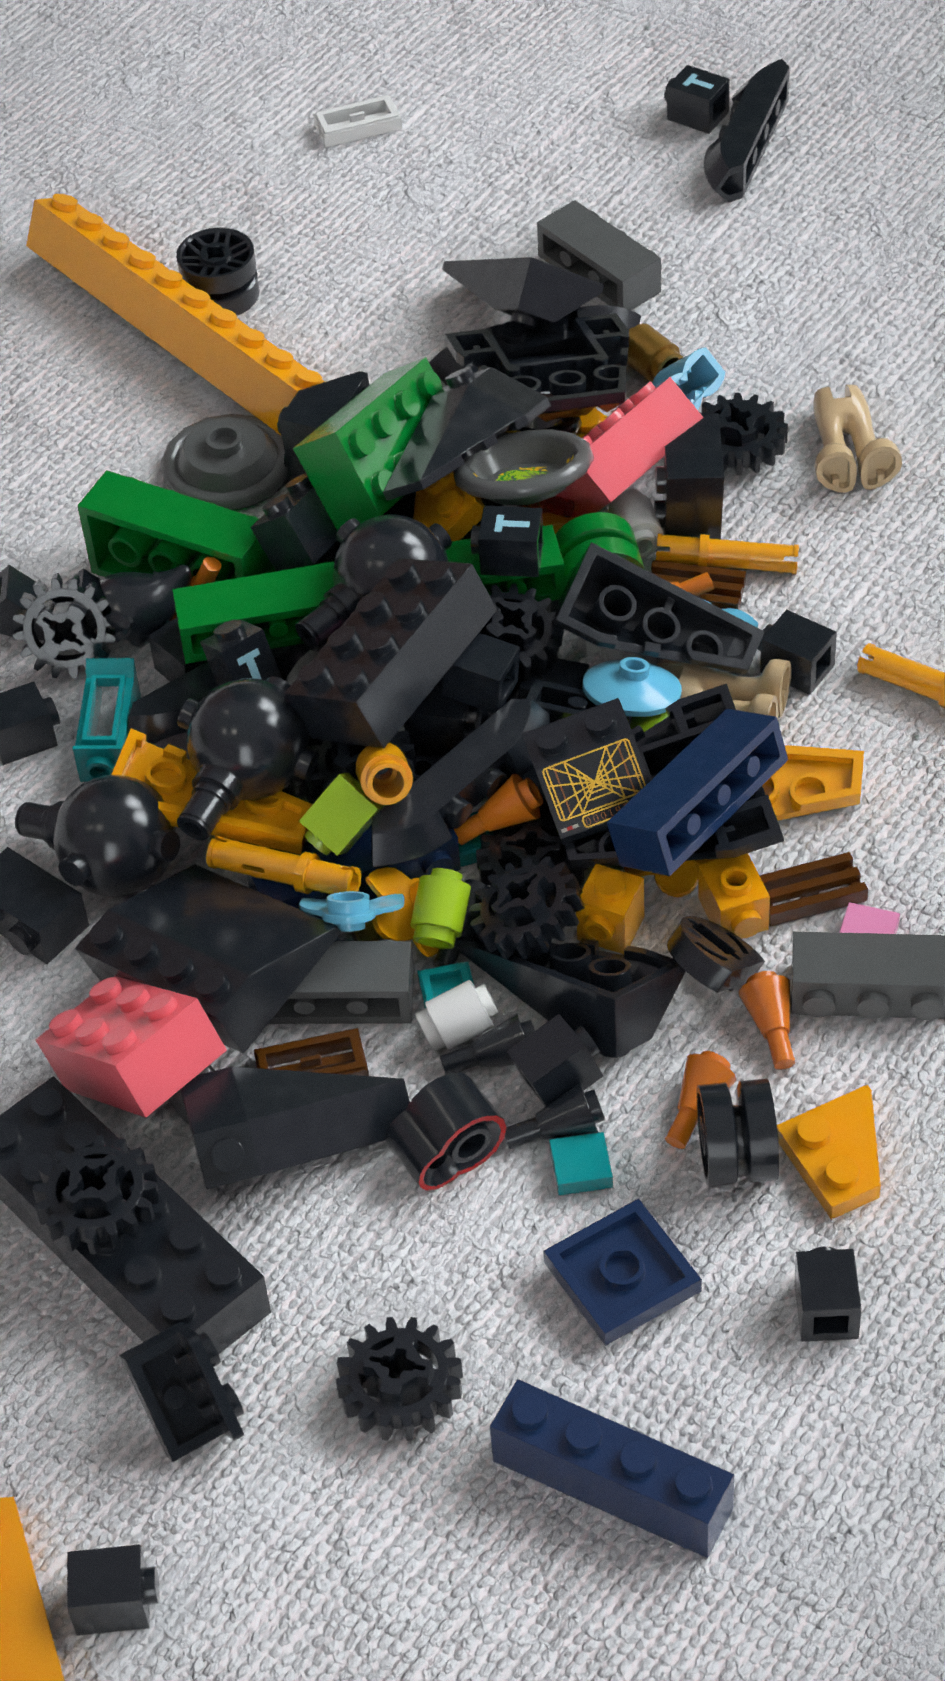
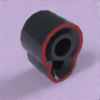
M449 1073L436 1078L424 1086L412 1098L406 1110L399 1114L390 1124L386 1131L385 1140L420 1188L436 1190L447 1185L459 1175L472 1171L484 1163L497 1151L504 1140L507 1127L502 1116L469 1076L464 1073Z

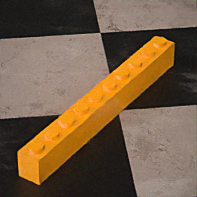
M55 194L53 198L34 200L26 243L29 249L278 434H280L277 427L280 412L284 407H288L297 392L325 382L319 373L308 370L294 360L291 353L279 349L265 339V335L262 332L251 329L240 321L234 312L222 308L211 300L208 293L196 289L183 280L180 273L168 269L157 261L155 255L140 249L129 241V237L126 234L118 232L104 223L101 216L91 213L79 205L76 198L66 194Z

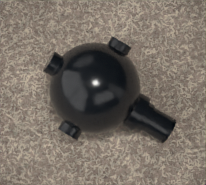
M381 515L362 523L356 518H352L345 522L335 537L340 546L333 566L334 586L324 593V600L320 602L319 607L295 624L300 639L309 649L315 652L325 646L329 636L344 624L355 611L358 602L373 590L384 577L387 568L399 558L449 562L446 551L452 547V540L447 531L437 523L428 528L423 523L402 515Z
M274 676L269 677L267 681L254 678L231 680L208 692L200 702L189 698L184 703L177 724L179 727L187 730V750L190 761L197 773L192 780V796L177 819L178 827L186 835L196 840L205 841L213 832L222 815L226 814L229 810H234L241 800L254 801L268 798L288 787L296 777L308 781L314 773L319 753L309 749L307 727L301 716L284 695L291 686L287 681Z
M104 775L88 780L74 789L65 801H59L50 806L25 802L19 807L15 816V828L19 835L44 840L50 848L55 850L59 861V872L67 883L73 886H80L89 892L101 896H128L148 888L162 876L180 850V838L176 833V827L171 826L166 816L158 809V801L164 802L162 796L147 783L126 775Z

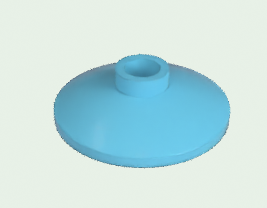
M627 657L596 664L585 673L582 684L584 694L596 706L619 698L625 715L632 717H648L665 713V708L680 699L682 692L679 680L671 672L638 657Z

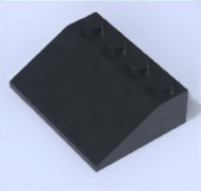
M194 864L108 909L77 945L75 950L100 981L118 976L197 998L223 1044L244 1054L341 934V931L336 925L325 922L320 918Z

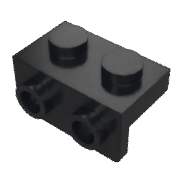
M181 1321L119 1355L166 1456L172 1462L224 1433L233 1441L244 1436L237 1417L244 1414L243 1407L229 1383L221 1385L214 1370V1367L220 1364L221 1360L214 1344L205 1332L198 1335Z

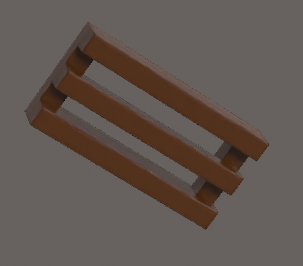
M653 560L651 573L668 582L678 581L681 583L708 572L713 582L714 590L697 597L709 601L720 609H740L746 584V571Z
M850 852L759 875L770 896V927L846 907L849 902L857 904L868 900V888L865 882L861 883V874L857 867H853V857ZM848 884L847 887H843V888L835 889V890H832V891L820 893V891H824V890H827V889H831V888H835V887H839V886ZM800 897L798 900L773 906L774 903Z
M358 1028L254 1049L256 1066L260 1069H269V1066L300 1060L299 1063L271 1069L369 1076ZM352 1049L351 1052L321 1058V1055Z

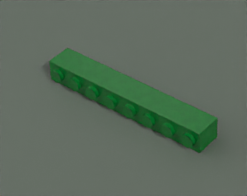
M553 525L543 526L544 546L539 577L481 575L479 555L471 554V538L453 541L452 547L446 551L449 562L473 565L489 596L491 585L495 584L501 589L502 593L509 592V587L512 583L517 584L518 593L524 595L529 589L534 588L536 589L535 600L538 602L546 598H550L552 601L559 600L565 589L564 562ZM334 562L172 589L185 664L207 660L200 642L214 635L216 627L231 620H243L263 629L270 649L303 644L296 631L295 624L319 607L320 602L324 600V593L334 586Z

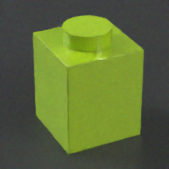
M343 773L334 779L299 822L308 829L304 836L316 849L325 855L332 851L338 856L347 853L372 825V817L386 805L371 801L364 794L360 782L350 773Z

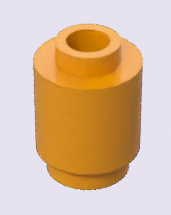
M388 743L385 748L367 746L357 758L356 774L364 794L371 801L381 805H391L407 796L412 787L413 776L403 752L397 746ZM389 768L384 774H376L382 769Z

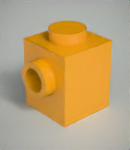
M748 853L735 858H722L698 865V898L709 921L724 927L741 939L769 930L770 896Z
M595 864L582 888L583 893L580 895L585 907L576 912L579 920L577 940L581 941L582 938L599 941V947L624 954V949L631 945L645 917L644 878Z

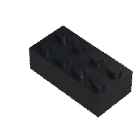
M399 558L387 568L384 577L373 590L358 602L355 611L344 624L329 636L327 644L315 658L300 670L298 678L286 690L284 695L303 719L312 739L385 748L497 611V608L472 564Z

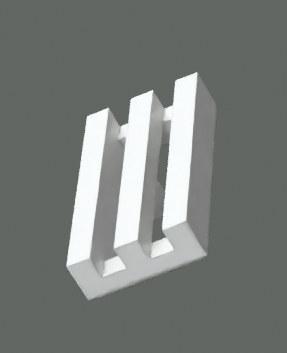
M390 95L313 113L314 125L318 129L320 138H323L325 148L402 129L401 116Z

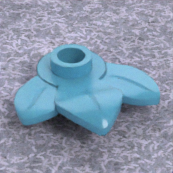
M346 891L327 896V900L302 898L299 906L301 911L310 915L321 916L325 922L336 925L341 932H353L364 929L365 922L374 919L376 915L391 913L401 909L405 905V898L403 894H391L369 900V894Z

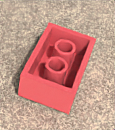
M671 377L658 387H655L651 381L618 406L611 415L582 437L590 444L594 461L584 476L567 486L559 494L553 496L554 500L567 515L573 518L600 511L665 456V446L704 417Z
M118 976L106 978L94 985L87 999L74 1009L66 1010L54 1017L49 1023V1029L35 1039L60 1082L70 1092L145 1118L227 1051L197 998Z

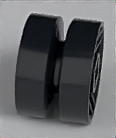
M209 228L190 235L179 245L176 258L178 271L182 275L183 280L196 289L208 293L211 300L222 308L234 312L237 316L249 310L259 298L260 289L254 246L247 235L230 228Z
M769 1080L739 1081L736 1090V1105L732 1104L730 1090L725 1082L697 1085V1121L706 1185L736 1184L738 1179V1160H743L745 1176L749 1183L778 1180V1133Z

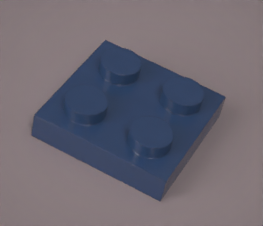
M639 1198L543 1251L544 1264L605 1346L702 1292V1279Z

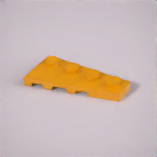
M131 728L111 775L134 777L154 788L164 800V802L158 801V809L166 816L171 826L178 827L177 819L192 796V780L197 774L191 761L187 759V751L170 744L164 749L146 742V734ZM282 791L260 800H241L234 810H229L226 814L222 815L211 835L301 854L306 841L304 835L308 829L299 820L313 804Z
M14 1496L0 1498V1681H65Z

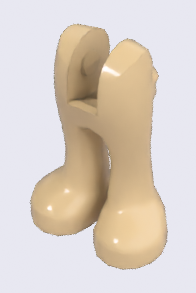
M846 384L844 398L833 399L829 386L818 389L815 392L813 400L814 417L823 443V448L816 456L814 466L818 481L826 488L836 492L846 493L854 488L857 466L852 451L846 447L844 433L850 434L857 456L859 476L864 489H876L891 481L900 472L902 466L900 450L888 438H875L870 410L858 386Z
M660 659L656 663V665L671 672L679 680L682 687L681 698L727 683L736 710L776 716L777 719L782 717L791 683L792 668L790 661L782 659L770 660L759 677H742L710 667L668 659Z

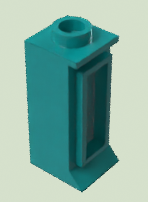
M86 658V681L76 742L72 748L80 782H86L99 776L111 775L128 736L129 714L132 704L141 698L134 658Z

